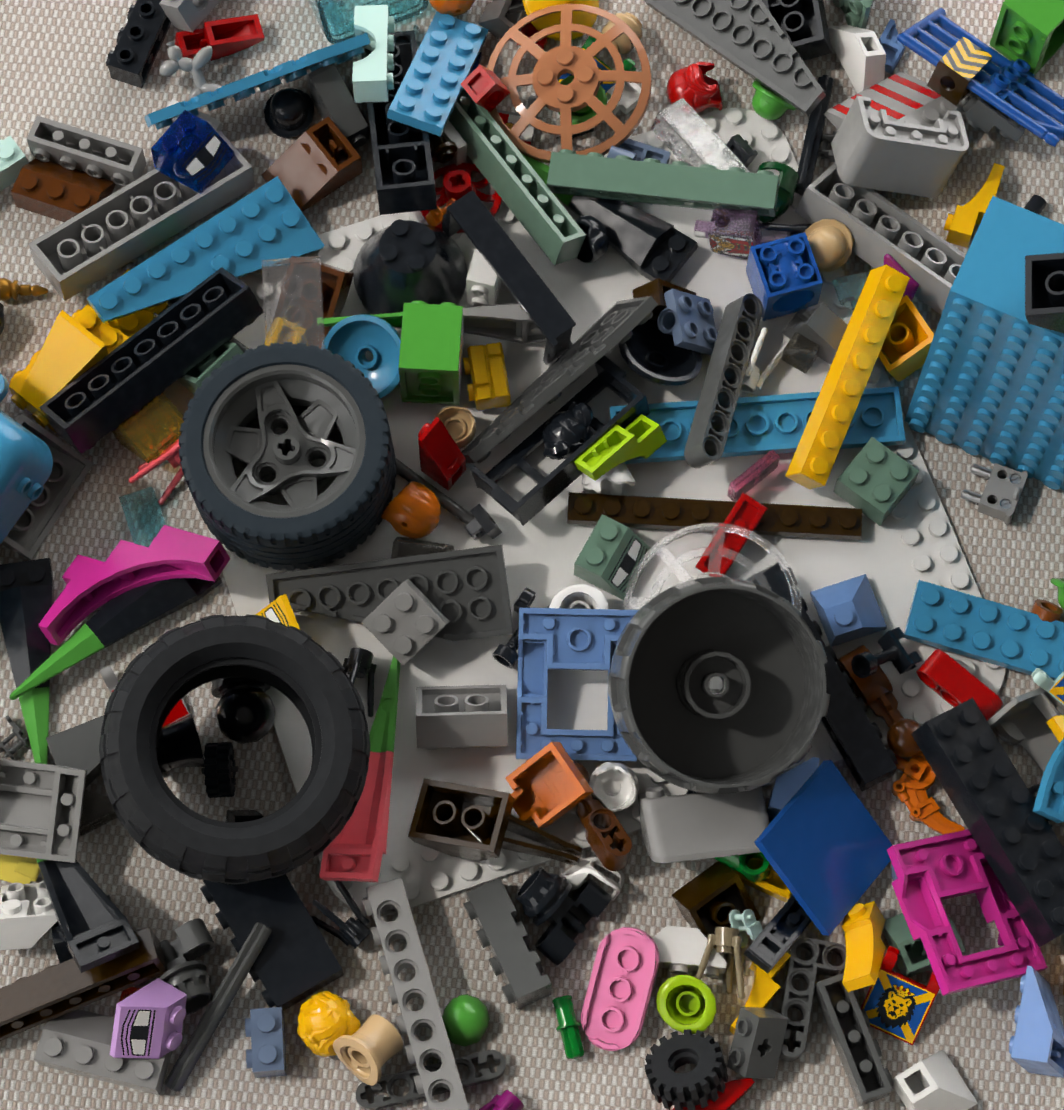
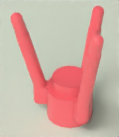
M179 438L165 450L138 466L139 471L129 478V483H134L166 460L174 468L179 465L181 466ZM182 467L158 501L159 505L165 503L183 477Z

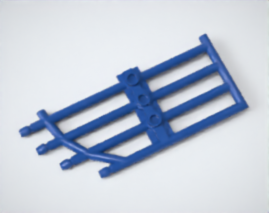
M943 8L935 10L897 36V40L935 67L939 60L962 37L967 38L992 55L990 62L970 81L967 89L1040 139H1044L1047 144L1056 147L1060 140L1064 141V97L1036 79L1035 75L1029 71L1031 67L1026 61L1022 59H1016V61L1008 60L945 17L946 12Z

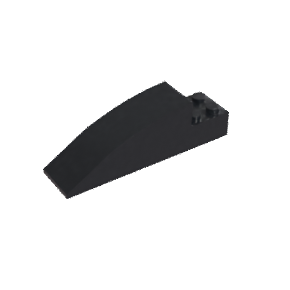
M414 30L390 33V35H394L395 51L389 52V54H394V71H389L394 76V90H389L388 102H367L380 215L437 209L428 132L387 118L388 109L417 52ZM364 48L365 52L361 54L362 59L371 54V51Z

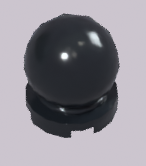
M223 678L211 681L212 695L220 698L216 705L215 719L221 733L230 740L240 744L258 742L268 734L273 726L275 707L272 699L265 693V691L270 689V685L247 678Z

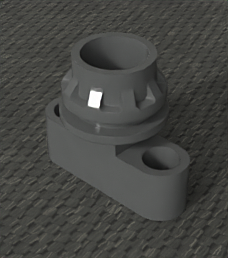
M200 918L190 920L174 929L178 936L174 941L169 943L168 940H163L160 942L168 971L134 986L137 989H141L157 978H160L187 994L186 1015L202 1009L213 997L209 989L211 979L206 971L207 967L203 961L195 960L208 953L215 945L203 919Z

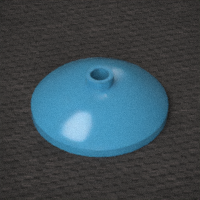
M358 314L339 321L331 328L325 337L322 350L324 348L330 350L332 354H338L345 361L348 360L354 364L355 368H358L364 373V377L370 380L380 398L391 393L400 383L399 356L401 337L388 322L373 315ZM367 351H371V352H372V354H373V360H372V361H369V360L366 358V352H367Z

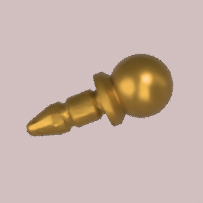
M0 278V301L9 300L11 297L14 300H18V295L40 296L48 293L47 288L39 285H18V280L11 282L9 279Z

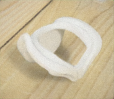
M594 856L580 861L579 865H574L563 873V883L568 881L572 884L570 891L579 889L588 874L595 876L603 883L614 888L611 895L612 901L620 894L625 880L621 870L610 871L620 878L618 883L600 873L593 866L605 867L599 858Z

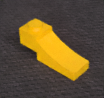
M994 163L986 182L979 192L964 206L957 205L954 215L948 213L943 229L949 231L946 238L947 242L968 247L975 224L980 225L992 196L996 197L1005 166Z
M875 901L866 904H855L844 918L842 928L845 932L846 962L842 983L847 992L876 984L886 949L881 940L886 920Z
M788 952L782 956L768 974L752 962L750 969L754 971V979L750 995L744 1007L765 1008L779 992L780 986L773 979L787 964L791 956ZM738 1017L731 1024L729 1031L733 1035L735 1033L736 1022L738 1020Z

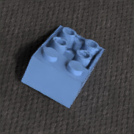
M1027 966L1026 975H1023L1020 981L1022 998L1020 1005L1015 1009L1014 1019L1017 1025L1015 1036L1010 1038L1009 1053L1011 1058L1028 1073L1064 1078V1027L1050 983L1032 966Z

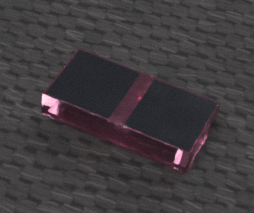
M770 450L729 484L727 496L733 502H736L742 493L746 494L778 467L780 456L774 450Z

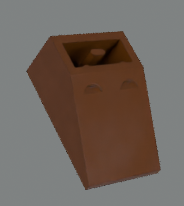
M328 116L306 130L261 176L266 183L278 176L297 206L303 212L363 173L362 160L358 152Z

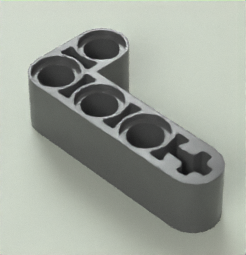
M800 938L793 944L789 953L791 956L787 963L780 1014L788 1018L787 1010L796 1008L801 1011L803 1020L794 1022L788 1019L783 1044H786L789 1039L790 1031H796L793 1045L797 1047L793 1052H788V1047L782 1045L781 1060L785 1062L796 1061L804 1052L816 974L836 976L843 973L846 962V947L842 944L813 938ZM799 948L808 949L812 954V959L808 961L800 960L796 955V950ZM830 953L838 954L842 959V965L832 966L827 961V955ZM802 978L805 980L807 990H795L792 986V979Z

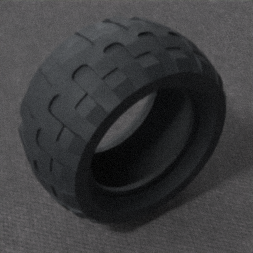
M212 615L164 633L156 642L150 645L144 652L139 653L130 662L122 678L117 683L115 690L112 691L104 713L99 744L101 772L108 798L119 821L131 837L156 860L188 877L211 882L245 884L269 878L272 879L293 871V869L320 854L341 832L352 816L364 789L370 757V735L363 702L357 689H355L344 671V667L334 655L327 652L302 630L274 622L267 617L259 615ZM223 678L253 679L280 691L299 710L306 722L311 737V771L300 791L278 811L261 819L248 822L217 821L202 816L188 808L167 786L157 761L160 732L170 711L193 689L210 681Z

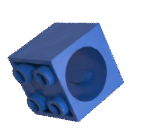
M805 232L750 247L746 274L753 294L762 303L761 317L763 321L796 313L799 310L818 304L823 280Z

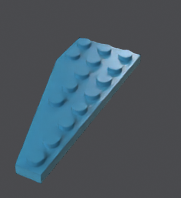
M367 33L306 54V56L299 58V60H290L273 67L269 71L267 69L226 84L214 92H205L191 98L189 101H182L149 113L144 117L148 127L156 125L157 130L172 125L171 119L182 116L183 120H187L199 115L198 109L208 106L209 111L225 106L223 100L234 97L236 102L255 94V89L257 88L261 92L275 88L277 85L282 84L281 80L284 78L286 83H289L307 75V70L309 69L313 72L322 66L326 67L337 63V65L345 63L364 53V47L371 44Z

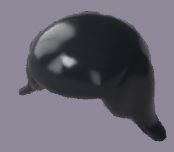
M590 215L581 216L575 221L586 234L577 259L584 263H593L607 252L609 247L608 233L598 219Z

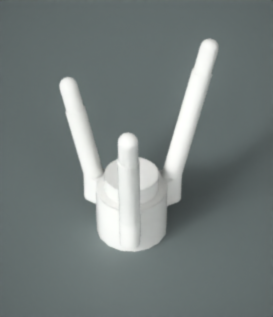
M762 328L747 365L741 387L743 392L754 393L755 389L761 390L765 379L790 347V344L786 343L760 375V369L755 366V363L763 345L767 328Z

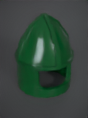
M769 161L762 163L758 171L766 169L778 170L780 173L775 217L756 215V218L762 223H772L788 210L793 204L799 175L793 168L783 163Z

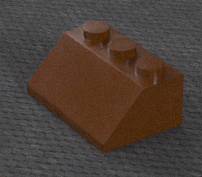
M35 158L21 168L11 194L16 207L66 222L110 196L116 184L102 177L94 178L86 172L77 169L68 170L58 163L52 161L43 162Z

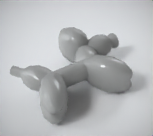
M175 40L166 43L169 47L167 55L170 60H166L161 64L159 73L162 76H171L178 69L191 72L196 87L191 90L188 100L205 92H214L222 87V85L217 83H206L201 69L212 57V46L203 47L191 59L182 57L181 49L175 45Z

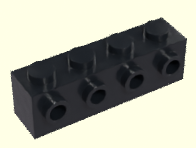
M137 0L135 5L132 4L130 6L126 26L119 30L115 50L109 52L106 66L109 68L112 79L139 88L143 87L171 25L169 18L159 4L161 0Z

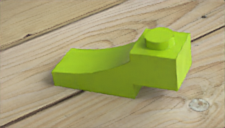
M641 414L625 429L616 424L580 455L574 463L578 470L596 481L606 472L627 460L640 456L647 459L667 440L661 426Z

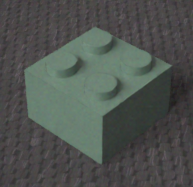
M871 437L839 476L833 492L853 507L862 509L864 515L881 526L915 484L919 470Z

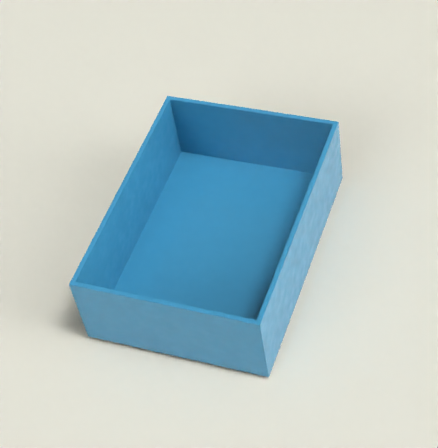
M992 196L949 291L904 421L916 432L929 433L942 443H952L962 447L970 455H981L988 458L992 464L996 463L1007 466L1019 472L1027 471L1028 478L1033 477L1042 481L1048 488L1064 491V334L1029 324L1025 316V256L1064 253V225Z

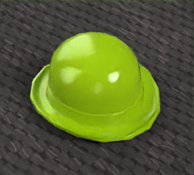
M677 975L667 979L658 989L656 996L657 1010L663 1021L672 1029L684 1033V1030L691 1029V1033L695 1034L697 1030L705 1031L713 1023L716 1014L715 997L711 989L702 980L690 975Z

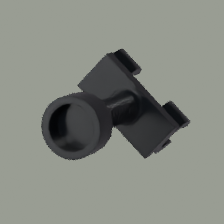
M526 587L515 602L514 611L519 613V608H530L536 597V592ZM519 626L506 645L499 644L492 654L495 660L508 668H512L518 660L516 650L518 649Z
M900 627L887 631L877 641L883 649L882 652L874 655L869 652L858 654L853 657L851 667L856 676L866 678L875 674L879 665L891 661L901 675L917 667L915 664L923 660L917 651L908 655L898 641L904 638L905 634Z

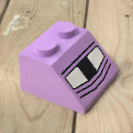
M157 978L116 1004L110 1055L114 1058L160 1059L170 1051L176 1050L182 1041L181 1033L183 1020L186 1015L187 994Z

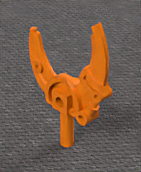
M922 751L912 756L910 761L895 754L898 764H896L897 769L902 771L903 774L899 780L893 783L892 793L894 796L899 797L902 803H905L910 811V819L923 822L929 828L942 835L965 830L962 825L952 822L939 812L940 807L933 797H928L926 790L934 784L936 775Z

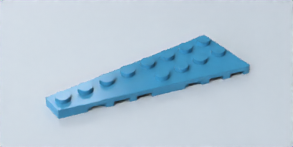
M277 176L90 295L87 301L100 320L106 323L133 314L136 311L183 297L221 267L235 277L240 278L249 273L264 268L267 269L276 264L291 260L292 256H303L315 251L318 252L325 245Z

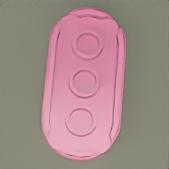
M622 927L612 931L601 941L596 953L581 1012V1024L592 1044L603 1050L617 1051L628 1047L636 1041L643 1029L660 957L654 940L641 929Z

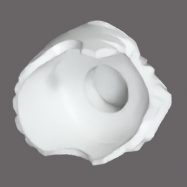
M624 462L606 472L596 481L584 473L582 475L583 490L589 493L597 492L600 494L605 489L613 495H622L625 483L632 487L636 485Z
M603 763L592 772L589 785L594 791L592 794L597 800H600L604 808L612 812L627 809L638 797L639 780L633 770L622 763Z

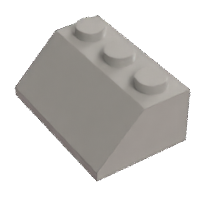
M506 685L416 687L417 748L436 750L440 747L467 749L475 746H485L487 748L508 746Z

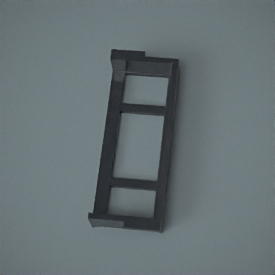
M473 190L449 205L446 214L442 218V230L444 233L451 237L461 229L465 232L545 336L544 363L547 365L558 358L573 345L570 338L572 328L576 325L574 320Z
M605 355L595 362L598 376L557 412L567 411L572 401H576L577 404L589 403L606 387L622 398L628 405L605 425L593 416L590 427L596 433L547 477L540 474L524 459L543 443L542 430L548 420L486 474L476 466L470 469L477 488L484 490L520 521L522 526L583 473L577 469L574 463L580 455L616 424L625 429L641 414L644 416L650 414L646 395L625 379L627 376L626 372ZM516 466L538 484L518 502L497 485Z

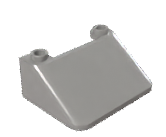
M653 787L646 789L645 793L638 794L642 842L653 862L673 863L761 852L754 841L770 824L761 787L730 794L693 793L676 796H666L663 788Z

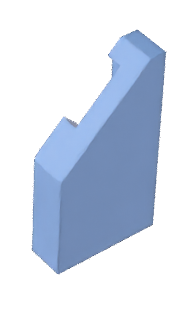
M890 19L879 38L886 53L885 72L893 74L905 51V46L897 40L899 34L893 19Z

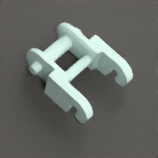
M736 909L729 913L731 928L740 930L741 948L745 947L748 943L747 934L750 935L751 940H755L763 931L760 921L756 920L751 909L744 910L742 914Z

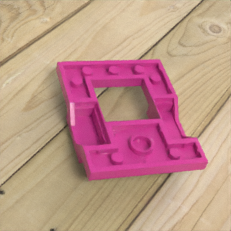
M968 829L896 844L887 849L898 878L892 882L895 894L913 941L921 939L943 996L1026 975L1027 966H1032L1037 972L1048 968L1040 947L1029 932L1012 901L1008 898L1006 891ZM975 893L987 924L995 922L1004 946L963 956L941 900Z

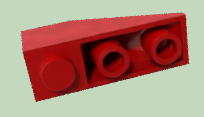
M436 417L431 424L426 423L418 433L420 467L424 474L449 491L466 471V458L442 421Z

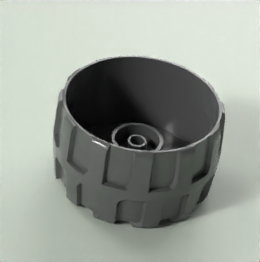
M730 577L699 578L664 590L648 601L633 616L617 641L608 675V694L613 716L622 738L632 753L649 770L662 779L687 790L707 794L737 793L753 790L771 783L772 779L779 776L793 764L799 763L812 748L810 742L816 733L821 718L827 716L830 694L826 693V673L824 667L828 660L821 641L816 640L811 629L802 618L801 612L785 598L780 597L761 585L742 579ZM714 676H718L723 682L721 691L713 694L708 688V682Z

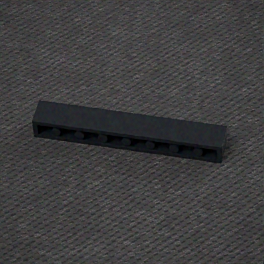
M777 563L747 578L746 581L761 585L792 603L801 612L802 618L811 629L816 640L821 641L828 660L824 664L826 693L830 694L827 716L821 718V722L861 791L863 792L894 776L897 770L896 764H898L894 752L890 748H885L881 741L883 737L881 730L875 722L871 723L867 717V707L862 698L854 695L850 688L852 687L850 677L845 671H840L836 664L837 656L830 645L826 646L821 638L823 634L819 624L815 620L811 621L806 613L808 607L801 595L797 596L792 589L793 581L786 570L782 571Z

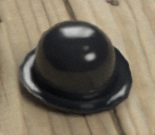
M281 89L271 95L266 102L264 109L265 122L269 129L279 137L289 139L300 136L309 128L313 121L314 104L310 96L300 89Z

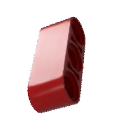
M936 649L916 671L917 676L922 682L953 707L973 698L987 721L1003 706V702L998 695L948 654L939 649Z

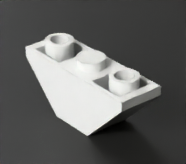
M850 25L828 27L831 45L857 94L884 80L886 53L874 31Z
M667 925L652 937L659 951L660 960L658 968H668L670 973L680 975L688 974V970L698 971L707 946V938L698 928ZM714 947L703 977L716 978L719 977V974L725 973L727 962L720 953H716Z

